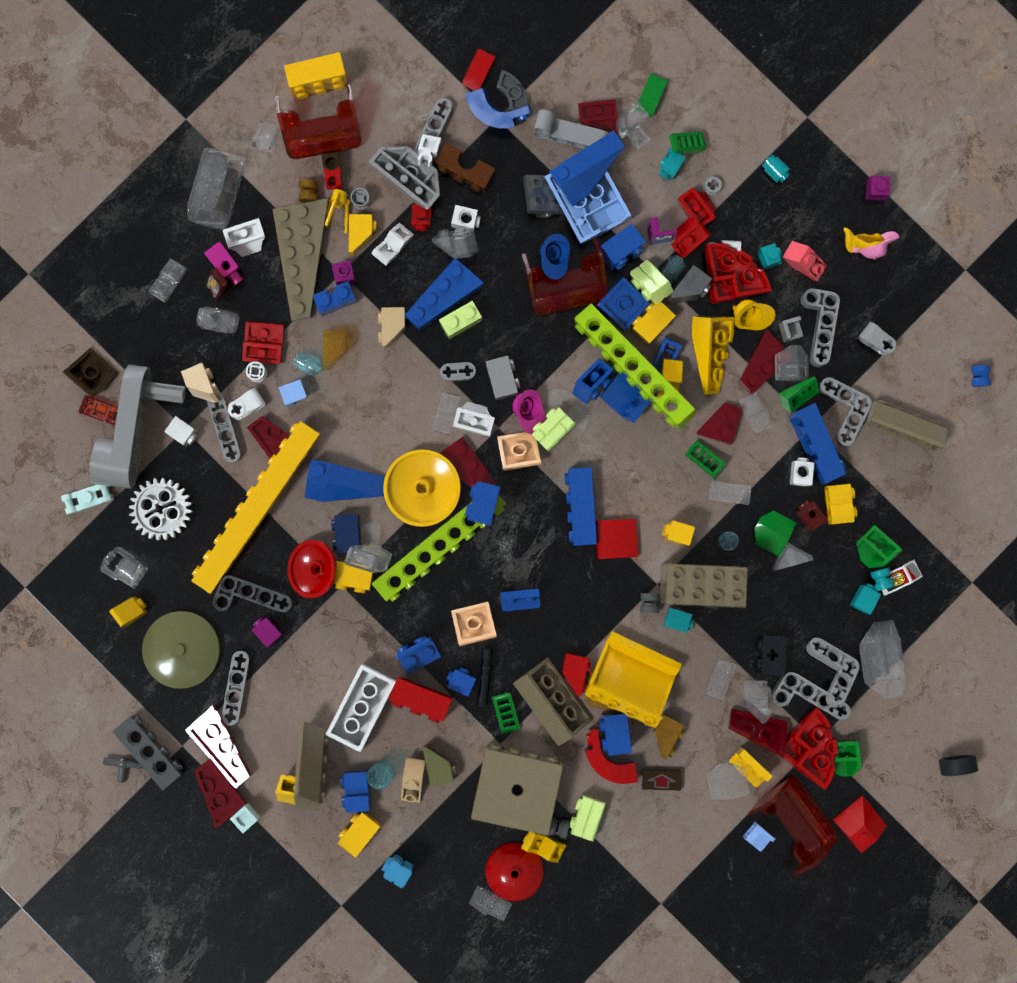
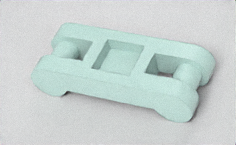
M97 484L62 495V502H65L66 515L114 500L113 494H110L109 491L110 486ZM101 490L103 496L99 498L97 491ZM77 498L79 505L74 506L72 500Z

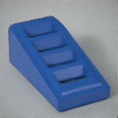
M664 336L652 366L654 368L656 365L662 367L663 363L658 361L659 358L676 360L682 344ZM668 344L675 347V351L666 348L665 345ZM662 352H667L671 354L672 357L669 358L663 355Z

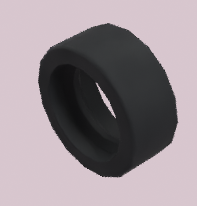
M957 755L939 759L942 776H959L978 771L975 755Z

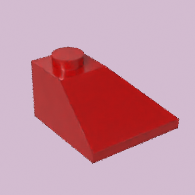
M863 795L832 819L853 846L861 853L875 843L887 827L886 823Z

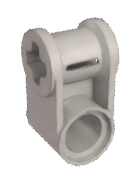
M869 322L858 337L861 342L882 356L891 354L896 348L895 339L873 322ZM887 342L889 346L888 349L885 350L883 347L884 344Z

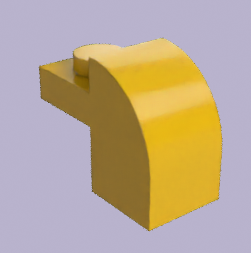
M529 832L525 836L521 848L526 852L536 853L547 861L558 863L566 845L554 837Z

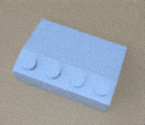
M607 171L595 185L590 195L574 207L571 206L551 175L545 176L581 244L611 231L632 219L627 206Z

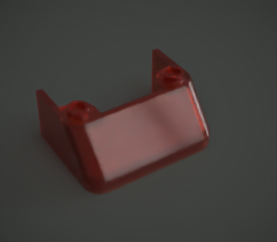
M350 82L346 83L349 99L338 103V115L300 121L297 112L293 110L282 111L279 95L275 96L276 114L286 153L290 158H307L355 149L360 146L361 134Z
M597 237L593 238L595 253L588 254L582 258V268L566 271V274L558 280L545 276L541 267L530 268L526 254H522L527 285L536 314L545 315L597 303L608 293L604 258Z
M790 777L761 797L749 811L750 815L759 811L768 816L775 813L796 842L793 855L800 863L793 872L794 876L818 866L837 840L836 831L796 777Z

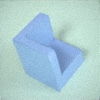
M301 380L278 387L286 407L295 405L294 402L307 397Z
M756 822L742 836L759 851H762L770 840L772 842L775 840Z

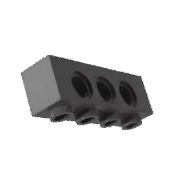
M132 715L112 732L163 791L184 774L182 771L183 767L177 760H172L169 756V750L164 745L160 746L156 741L158 739L152 731L148 732L144 727L145 722L139 716ZM135 731L141 734L140 742L135 741L133 738ZM147 746L154 749L153 756L146 754ZM159 761L166 763L167 768L165 771L159 769Z

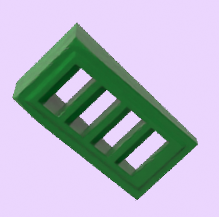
M703 132L673 133L669 135L673 153L698 154L707 149Z
M813 376L782 391L778 395L781 406L792 413L820 391L817 379Z
M698 440L685 453L691 461L714 480L727 467L723 460ZM699 447L702 449L696 457L692 456ZM704 453H707V456L701 462L698 461ZM711 458L714 459L708 467L705 466ZM718 463L719 466L712 472L711 469Z
M511 692L492 696L501 733L519 730L520 725ZM509 700V703L498 705L499 701ZM511 707V710L500 713L499 709ZM513 714L512 718L502 720V716ZM512 721L515 722V725L504 728L503 724Z

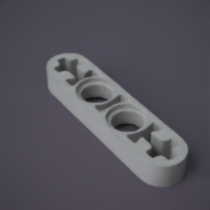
M440 98L435 103L413 150L415 153L418 154V147L423 134L440 138L452 112L450 100ZM447 104L448 110H444L442 117H440L441 109L439 106ZM433 120L440 121V128H431V122Z
M219 392L217 397H221V400L218 403L220 407L224 406V409L214 411L213 409H217L216 404L211 401H207L223 457L230 463H236L241 459V449L231 416L228 413L226 399ZM222 412L225 413L227 416L226 421L218 423L216 420L217 415ZM230 431L232 433L231 440L224 441L222 433ZM235 442V445H231V447L237 454L235 459H232L227 455L230 454L229 447L225 448L224 445H230Z
M245 651L235 652L231 659L222 711V719L228 726L237 724L241 716L250 665V656ZM241 654L246 659V662L241 664V668H245V671L234 670V666L239 667V661L236 660V657H240ZM235 673H240L243 676V681L240 684H236L232 680ZM232 692H236L240 696L237 703H232L229 700V695ZM227 705L232 707L238 706V710L233 709V715L236 716V719H233L231 722L226 717V714L231 712V708H227Z

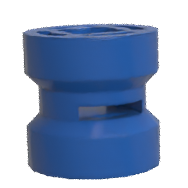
M989 365L971 367V373L973 374V379L971 380L972 387L991 385V379L989 378L991 368Z

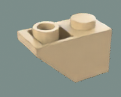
M404 307L381 308V313H378V324H382V332H378V343H382L383 348H388L406 329Z
M199 363L181 371L186 387L192 396L214 403L219 402L217 397L219 390L216 384L211 381L214 377L210 368L206 369L203 363Z
M406 758L401 800L420 803L425 760Z

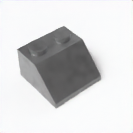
M693 265L670 295L667 303L675 304L696 301L699 296L703 298L712 286L709 284L712 278Z

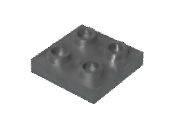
M525 175L523 177L528 213L536 214L538 218L550 217L553 214H564L545 179V175Z

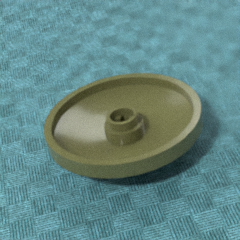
M187 611L168 613L157 619L146 632L142 645L144 664L151 676L165 686L177 689L193 687L205 681L214 672L220 658V640L212 624L204 617Z

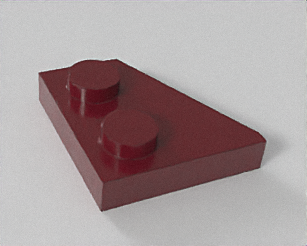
M616 99L578 103L580 124L604 130L608 133L614 131L619 137Z

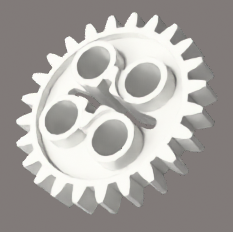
M156 478L153 480V484L150 481H146L147 487L140 485L141 492L134 491L137 498L130 499L135 502L134 505L129 506V508L134 509V512L129 514V516H135L132 523L139 524L136 530L143 529L142 535L145 536L149 533V539L156 535V540H160L163 535L164 540H168V534L175 538V531L182 533L180 527L187 528L188 526L184 522L185 520H191L187 514L193 513L192 510L188 509L192 503L186 502L190 495H183L186 489L178 490L180 484L176 483L173 486V480H169L167 484L165 478H162L160 483ZM167 491L170 494V498L164 502L161 495ZM147 500L152 502V507L149 510L144 508V503ZM176 501L175 505L164 508L162 510L163 513L156 512L148 518L145 517L146 514L159 510V505L167 506ZM175 508L178 511V516L175 519H171L169 513ZM155 517L160 519L158 527L152 525V520Z

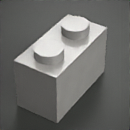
M508 356L486 361L495 400L518 394L517 390L520 389L518 378L514 379L512 371H515L513 359L509 360Z

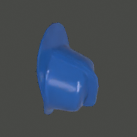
M561 234L550 235L540 248L542 269L547 277L556 280L566 274L570 254L569 241Z

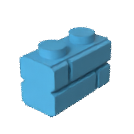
M394 855L392 858L388 857L382 868L384 871L383 878L390 882L394 881L395 885L402 888L412 874L413 864L403 861V858L398 855Z

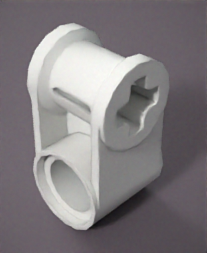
M253 388L231 402L228 406V413L233 419L241 420L263 408L266 403L258 390ZM236 406H237L238 408H241V409H240V412H241L240 414L233 413V412H235V409H234V408H235Z

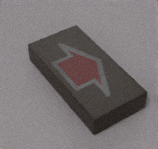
M642 769V789L681 791V771Z

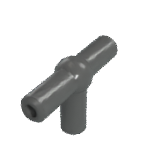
M126 758L103 759V765L119 767L118 783L125 782L126 768L142 769L138 761L127 760Z

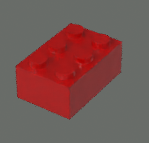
M399 676L396 679L389 700L392 701L391 705L402 709L405 706L410 708L409 712L418 716L421 713L428 715V720L439 723V720L444 721L453 697Z

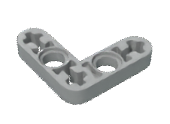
M825 378L819 384L820 392L850 408L836 435V441L840 446H848L854 442L871 408L872 401L867 395L833 378ZM831 382L832 388L836 389L839 386L840 389L837 392L832 389L826 391L824 383ZM842 390L849 391V400H843L840 397ZM864 399L867 406L862 407L859 413L854 412L853 409L858 410L860 407L858 401ZM850 416L858 417L859 423L857 426H852L849 423ZM845 426H846L847 428H849V429L855 430L854 433H853V431H850V432H849V434H848V438L850 439L849 441H848V440L845 441V442L842 441L843 438L841 437V434H842V435L846 434V432H847V430H848V429L844 428Z
M813 638L806 646L808 654L837 671L826 694L827 704L837 708L845 702L859 671V663L855 658L821 638ZM829 653H834L837 661L830 660ZM847 664H850L851 670L848 673H845L848 669ZM839 678L846 680V687L839 684ZM839 691L840 693L837 696L838 701H835L834 695Z

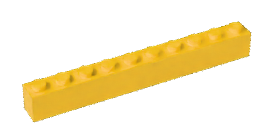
M303 421L295 422L289 431L292 434L288 440L285 438L279 445L281 450L277 456L274 454L270 458L268 469L266 471L263 470L257 478L259 482L255 487L252 486L246 494L248 496L247 500L238 505L235 510L237 514L234 519L230 518L224 526L226 530L223 535L219 534L213 542L216 545L212 551L208 550L204 555V563L201 567L198 565L193 571L192 575L194 577L191 581L208 593H214L221 579L227 574L322 435Z

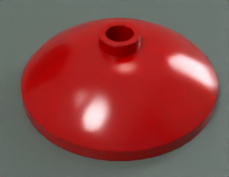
M307 540L302 542L293 550L288 562V578L292 588L299 595L306 598H317L330 590L337 573L336 559L332 550L321 541Z
M509 842L499 846L492 852L486 864L488 885L496 895L508 901H521L529 898L539 889L543 880L544 869L540 856L523 850L521 848L523 843ZM516 870L519 874L517 877H513L511 872Z

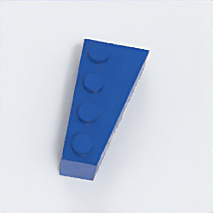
M455 258L405 314V318L421 331L439 319L440 316L455 308L456 305L468 299L472 294L481 290L484 287V283Z

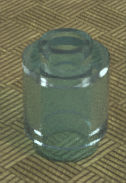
M677 255L675 257L670 256L661 270L662 275L671 285L677 282L686 268L685 260Z
M299 351L292 365L296 366V369L312 377L315 374L318 375L322 369L321 359L306 352L302 353Z

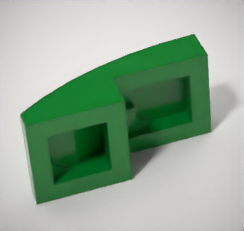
M650 74L635 111L653 117L667 80Z

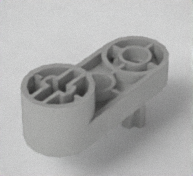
M131 364L126 367L122 379L113 440L98 438L92 450L90 460V480L92 484L127 489L134 487L140 467L149 399L184 403L186 396L185 386L151 382V370L149 367Z

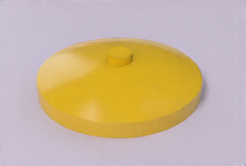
M413 450L398 457L389 467L383 485L384 498L391 512L401 521L418 527L432 526L445 520L455 509L461 490L460 479L452 463L443 455L430 450Z

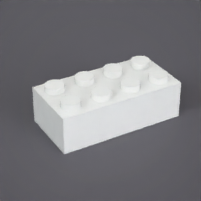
M361 664L326 735L361 752L392 692L396 680L365 664Z

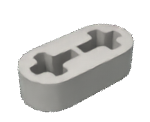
M469 362L448 363L441 367L440 375L443 380L448 382L467 381L475 377L476 368ZM466 366L473 370L470 376H466L465 373H459V371L465 370ZM446 368H450L451 371H457V373L451 374L449 378L446 374H443Z

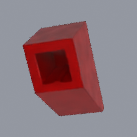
M566 653L562 673L577 696H581L582 692H586L588 682L585 681L586 673L590 674L592 663L589 662L587 657Z

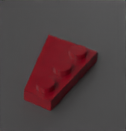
M766 329L738 382L752 395L793 356Z
M463 437L439 453L452 463L459 479L470 488H472V485H476L477 481L491 485L496 484Z
M731 709L728 729L782 758L785 756L788 721Z
M210 759L194 771L214 821L215 829L247 804Z

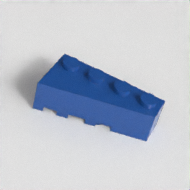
M816 403L788 416L810 462H814V470L821 485L845 475L846 466L842 459H839L837 448L830 438Z

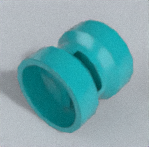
M889 567L871 572V576L876 583L874 585L876 591L895 586L894 581L889 576L891 574Z

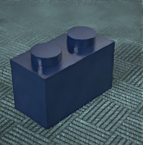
M359 514L334 515L335 520H331L332 531H335L336 539L332 540L333 551L336 550L337 554L361 553Z

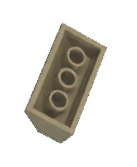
M882 400L872 402L863 425L934 452L944 449L947 428L942 427V423L933 420L928 422L924 420L925 417L919 414H907V410L900 407H895L894 409Z
M548 657L513 683L558 746L572 739L593 720Z
M300 721L294 788L296 810H320V804H324V792H321V786L325 785L326 773H323V766H327V755H324V748H328L329 737H325V729L305 721Z

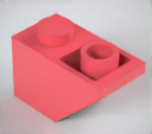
M794 241L791 242L783 255V258L791 267L814 281L819 280L827 266L809 246Z

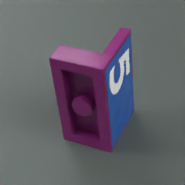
M658 217L650 218L647 224L649 244L672 242L676 231L660 232Z

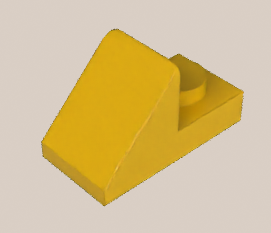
M663 359L661 375L679 391V385L682 383L683 361ZM658 391L657 396L662 397L664 392Z

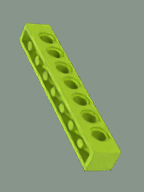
M592 304L574 318L576 322L575 328L581 335L585 333L589 337L587 339L594 348L598 347L601 350V355L607 361L611 360L614 363L613 367L619 374L624 373L627 376V382L632 387L636 386L640 390L639 394L646 401L649 399L653 403L652 407L658 414L663 413L667 417L665 420L672 428L675 426L680 430L696 415L695 408ZM595 325L599 326L597 331L590 330ZM607 338L612 339L610 344H604L603 341ZM618 352H625L623 357H616ZM631 365H638V368L636 370H629V367ZM644 378L651 379V381L648 384H643L641 382ZM657 391L664 392L662 397L654 396ZM671 404L678 406L674 411H670L667 408Z
M498 496L494 511L496 517L505 510L504 506L506 505L500 496ZM465 507L375 580L372 585L386 602L389 600L393 602L401 595L399 592L403 588L408 590L416 583L414 579L419 575L424 577L431 571L429 569L434 563L436 565L440 564L446 559L444 555L447 552L453 553L460 547L459 543L464 538L468 541L475 535V529L479 526L482 529L486 525L475 523L473 526H467L465 524V518L467 517L465 516ZM453 528H458L461 531V535L457 539L450 536V531ZM438 540H443L446 543V547L442 551H438L435 548V543ZM423 552H428L431 555V560L428 563H423L420 560V555ZM409 564H413L416 567V572L413 575H408L405 572V568ZM394 576L399 577L401 580V584L397 588L393 587L390 583L391 578Z

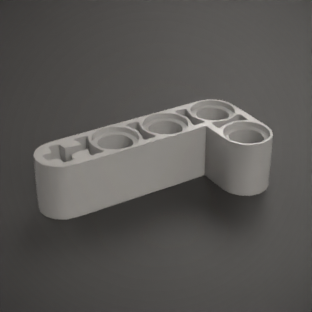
M539 110L533 134L538 138L585 149L609 133L604 130L557 119L553 112Z
M808 289L801 296V304L805 308L818 310L810 362L814 367H822L830 360L840 298L834 292ZM808 294H811V295L814 296V298H815V302H814V303H810V302L807 300V295H808ZM831 298L834 305L828 306L825 299ZM823 316H827L830 319V325L823 323ZM819 335L826 336V344L820 342ZM821 352V358L824 359L819 362V358H817L816 356L819 355Z
M786 671L785 675H781L770 695L771 701L774 704L786 706L791 701L793 695L796 694L840 720L848 718L851 713L849 705L845 702L839 706L843 710L842 714L836 709L831 708L827 703L823 706L820 705V697L826 695L827 692L791 671ZM789 675H792L795 679L791 686H788L786 683V678ZM809 685L811 687V693L805 696L803 694V688L804 686ZM779 692H783L785 695L782 702L776 700V695Z

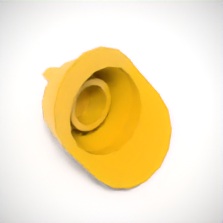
M747 299L741 301L738 305H733L734 322L740 329L762 330L771 325L775 319V310L767 304H760Z

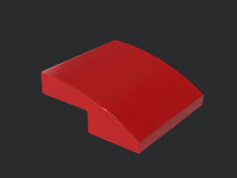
M246 321L242 361L281 364L285 325Z
M636 519L595 521L597 559L638 557Z

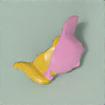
M843 228L847 250L850 253H861L864 257L870 259L884 256L887 253L888 244L900 238L893 231L882 235L876 233L874 235L858 234L854 236L850 229Z

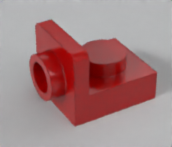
M412 204V228H415L416 231L431 229V207L429 210H426L417 204Z

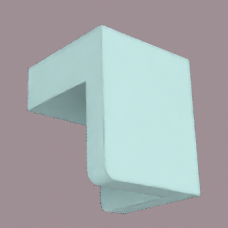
M247 803L230 820L244 833L261 817Z

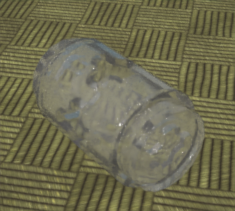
M207 306L205 308L201 307L198 311L197 326H200L201 329L226 334L236 333L238 329L239 315L235 314V312Z

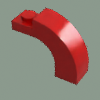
M589 729L590 734H586L588 746L592 745V748L584 750L595 772L604 779L618 784L638 782L634 761L614 763L606 759L601 752L598 729Z

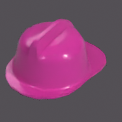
M531 389L516 394L512 404L513 412L518 417L522 429L528 434H533L534 431L532 429L539 422L543 424L546 420L540 395Z

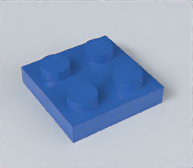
M621 277L600 300L597 306L621 330L626 331L650 302L646 301L643 295L624 277Z

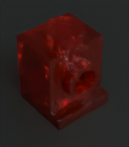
M807 500L798 506L800 510L796 514L809 531H813L828 520L814 501L809 503ZM810 511H814L815 516L813 518L809 516Z

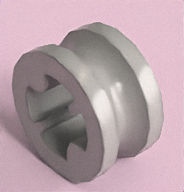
M715 176L709 177L704 184V190L709 195L718 194L722 187L721 180ZM711 182H716L715 185H718V187H715L714 190H711V186L708 187V185H710Z

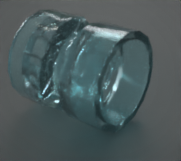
M384 761L374 763L367 773L368 783L375 789L386 788L394 777L392 766Z

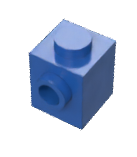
M460 667L459 670L450 671L445 682L449 683L447 688L468 697L476 678L470 675V671Z

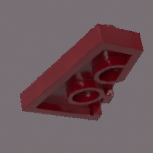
M263 416L247 427L269 459L274 454L277 456L281 450L279 448L281 442L285 438L288 440L290 437L289 434Z

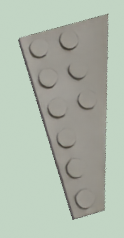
M328 198L273 209L292 321L312 317L314 304L312 295H314L318 278L317 272L321 258L327 207L329 205Z

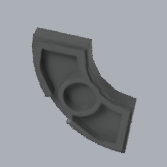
M502 70L496 89L507 97L509 112L528 106L527 94L520 81L509 72Z

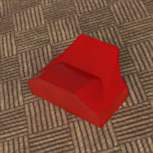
M692 187L678 197L677 201L688 218L692 217L694 220L700 221L703 226H706L716 218L714 216L716 207L705 192L696 191Z
M689 217L676 229V239L671 246L681 259H684L708 240L711 234L700 221Z

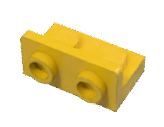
M740 748L729 759V763L756 788L764 780L768 782L773 777L743 748Z

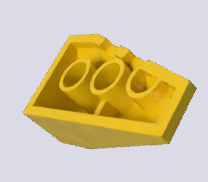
M693 316L692 339L704 395L719 394L724 375L723 363L729 356V353L726 352L728 343L732 342L734 336V317Z

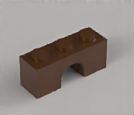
M445 142L434 161L437 171L444 175L447 173L452 175L453 179L463 184L465 182L469 184L470 188L476 192L482 191L485 193L495 175V168L478 160L472 169H463L459 165L462 151Z

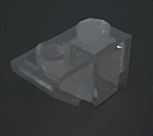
M465 227L457 228L454 231L443 229L438 231V234L432 238V243L454 259L471 257L478 251L473 229H465Z
M378 544L350 546L344 563L372 573L386 572L392 554Z
M743 681L741 685L742 705L761 723L766 724L769 717L772 716V708L768 706L771 689L767 687V681Z

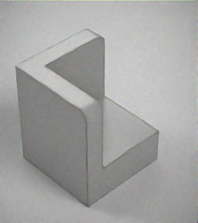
M800 316L784 320L779 324L784 343L803 337L799 323L801 321Z

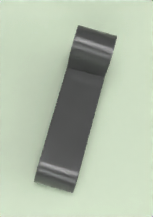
M231 575L224 576L221 579L213 600L214 607L219 611H226L232 608L236 596L279 612H289L294 607V601L289 595ZM228 579H232L235 583L234 587L230 590L226 587ZM247 585H250L253 589L250 596L244 594V588ZM264 592H269L271 595V599L267 603L262 600ZM221 597H225L228 600L225 608L219 605ZM276 599L280 601L287 599L286 603L289 606L282 608V604L274 602Z

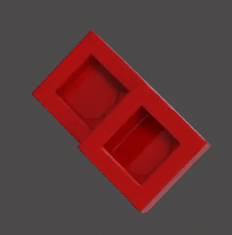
M478 49L461 85L474 91L481 89L496 56Z

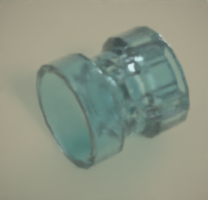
M730 531L720 534L717 539L719 548L724 551L734 550L739 543L737 535Z

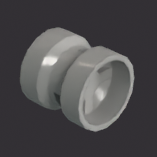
M356 188L352 191L350 198L354 208L360 211L369 208L371 199L367 190Z

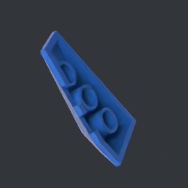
M614 131L549 171L551 177L572 207L590 195L595 185L601 180L604 173L624 149V144Z
M311 459L305 498L330 502L384 496L383 485L385 477Z

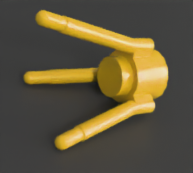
M334 189L327 207L325 226L329 225L334 209H342L345 206L344 226L345 233L347 234L350 200L347 199L348 193Z

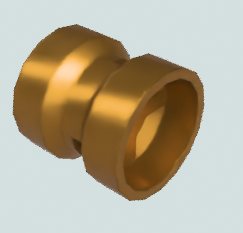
M300 180L298 200L305 203L318 200V195L316 194L318 182L315 180Z

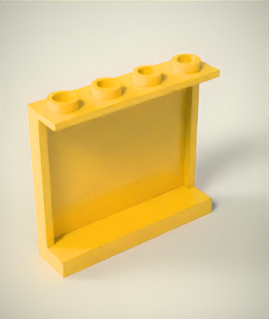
M612 631L605 642L584 695L594 701L607 705L611 709H616L630 718H635L647 726L656 728L662 720V712L674 679L682 664Z

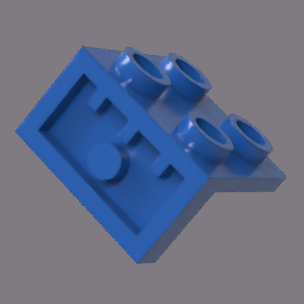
M618 373L600 395V398L626 421L634 423L651 401L649 399L646 401L639 394L640 390L636 386L632 387L627 382V376L624 373Z
M424 635L415 640V645L409 647L407 644L397 650L398 654L395 655V658L399 659L407 675L441 657L431 636L426 638Z

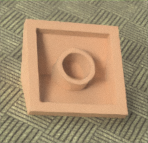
M521 432L497 437L503 471L541 464L537 440L532 434Z
M489 602L451 611L459 646L497 637Z

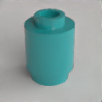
M771 155L762 165L765 168L764 171L776 183L779 181L783 183L790 176L788 173L790 168L778 156Z

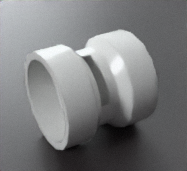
M251 362L246 367V375L253 382L260 383L266 379L267 370L261 363Z

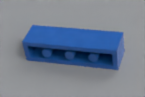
M592 467L568 469V473H565L564 476L565 485H569V492L566 493V504H570L567 520L572 525V531H568L569 542H573V546L596 545Z

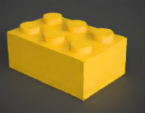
M340 52L284 65L288 85L294 99H305L311 94L322 95L332 89L335 91L342 90L345 86L349 85Z

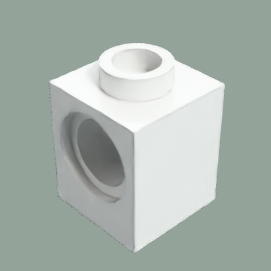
M455 205L451 222L452 228L474 232L475 227H479L481 219L478 216V210ZM468 215L472 220L469 223H464L461 221V218Z
M176 416L164 431L186 447L188 444L191 445L197 437L195 435L197 430Z
M797 458V461H793L790 485L812 486L814 462H809L808 458ZM799 467L806 469L805 477H801L798 474Z

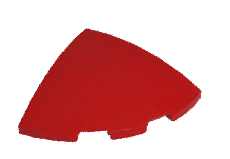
M706 244V272L712 278L709 283L712 285L709 289L711 304L742 299L772 291L763 269L758 268L749 254L742 250L737 251L730 248V245Z
M815 707L787 735L786 752L782 759L816 785L826 790L836 769L834 762L835 755H837L836 739L832 736L829 721Z

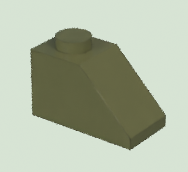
M423 746L430 786L454 782V776H457L455 764L451 765L449 759L429 746Z

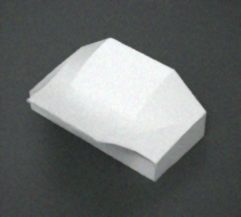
M259 218L223 230L228 248L236 251L241 257L261 251L265 234Z
M466 402L465 405L457 408L452 427L479 435L490 436L495 418L489 414L487 407Z

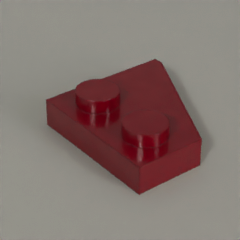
M724 403L697 431L696 435L732 445L743 408Z

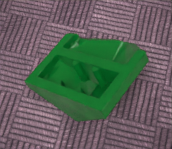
M774 510L760 517L755 526V544L779 556L789 541L796 522Z
M875 525L856 542L860 561L868 568H885L902 551L895 542Z
M836 741L837 755H835L834 767L836 769L834 773L841 777L854 776L863 768L860 741Z

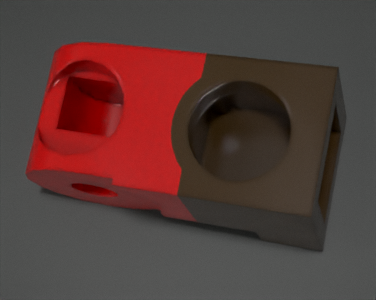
M321 154L326 189H342L340 154Z

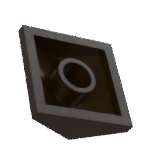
M91 348L63 371L70 380L91 398L104 391L119 373Z

